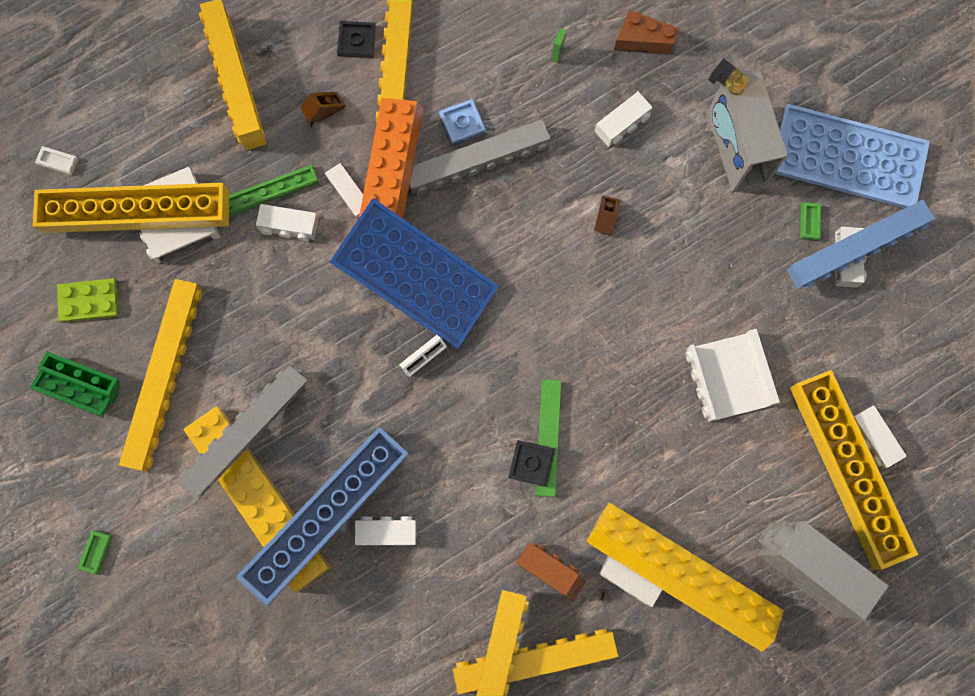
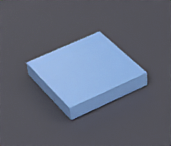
M473 99L439 111L452 146L486 133L485 126Z

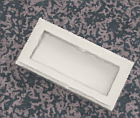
M42 146L35 163L45 168L72 175L79 159L76 156Z

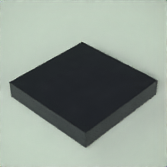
M340 21L337 56L373 58L376 23Z
M517 440L508 478L547 487L556 449Z

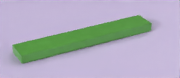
M306 166L231 194L229 197V216L318 184L319 181L313 166Z
M542 379L538 445L555 448L556 450L547 487L536 485L535 496L555 497L561 381Z

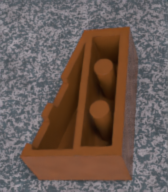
M629 10L617 37L614 51L623 49L631 50V52L639 50L648 51L647 53L670 54L680 28Z
M528 543L516 563L574 602L586 582L578 574L579 570L570 564L566 567L561 563L563 560L555 554L549 556L545 553L546 549L538 543L535 546Z

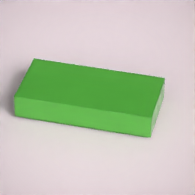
M562 28L559 29L553 43L551 60L558 63L565 45L567 30Z
M803 202L801 204L800 240L819 241L821 239V204Z
M92 530L78 569L99 575L113 536Z

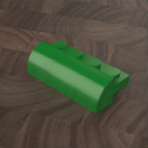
M47 351L37 367L39 373L30 386L32 391L103 418L111 402L115 403L119 393L120 382L115 377Z

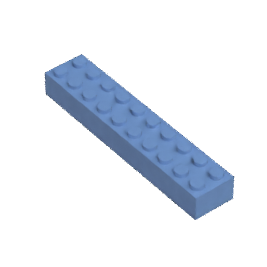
M379 427L236 576L237 581L268 608L406 459L408 452Z

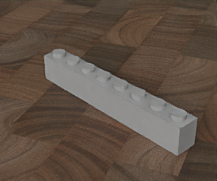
M538 120L414 165L409 185L412 195L424 194L429 189L443 187L445 183L457 182L467 175L474 176L481 170L493 169L500 163L506 164L513 161L514 158L526 157L536 150H545L550 145L551 138L543 120Z
M291 366L286 370L281 369L275 377L277 379L273 383L269 382L263 388V394L260 397L255 396L249 403L250 407L246 411L242 410L236 416L235 423L233 425L228 424L222 431L223 435L219 439L215 438L208 445V451L205 454L200 453L194 460L195 464L190 469L186 468L180 474L179 486L197 501L306 387L307 379Z

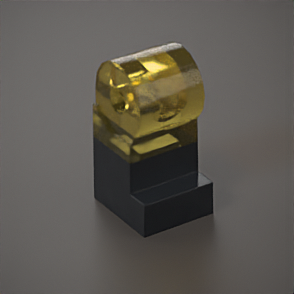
M724 58L708 79L713 84L717 81L728 88L732 95L736 96L741 95L749 84L748 77Z

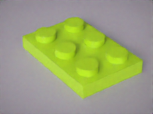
M115 278L57 284L59 322L118 317L117 280Z

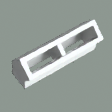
M436 335L399 365L406 375L410 377L447 346ZM438 343L440 344L437 348H435V349H434L432 352H430L427 356L424 355V354H425L426 352H428L431 348H433L436 344H438ZM420 357L423 358L409 370L406 369Z

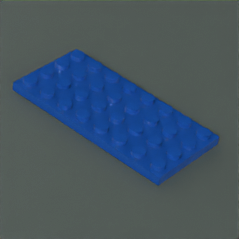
M374 198L369 202L329 261L330 264L435 335H438L456 349L460 347L499 287V285Z

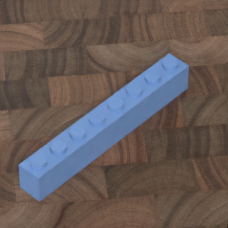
M921 200L792 264L787 269V272L797 289L802 287L808 289L816 284V280L821 278L824 281L832 276V272L837 270L840 273L849 268L848 264L852 262L858 264L865 260L864 256L868 254L874 256L882 251V247L886 246L889 248L897 244L898 239L902 238L905 240L913 236L914 231L919 230L921 232L929 228V223L935 218L924 200Z

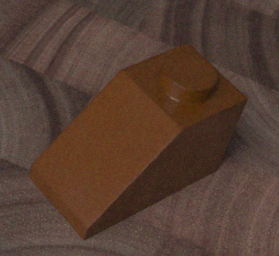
M338 92L310 93L300 109L309 122H316L327 119L344 109L346 105Z
M602 195L594 231H598V233L603 235L613 234L620 199Z

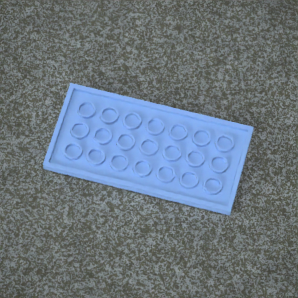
M791 104L785 105L779 130L788 156L775 174L901 208H907L917 203L930 141Z

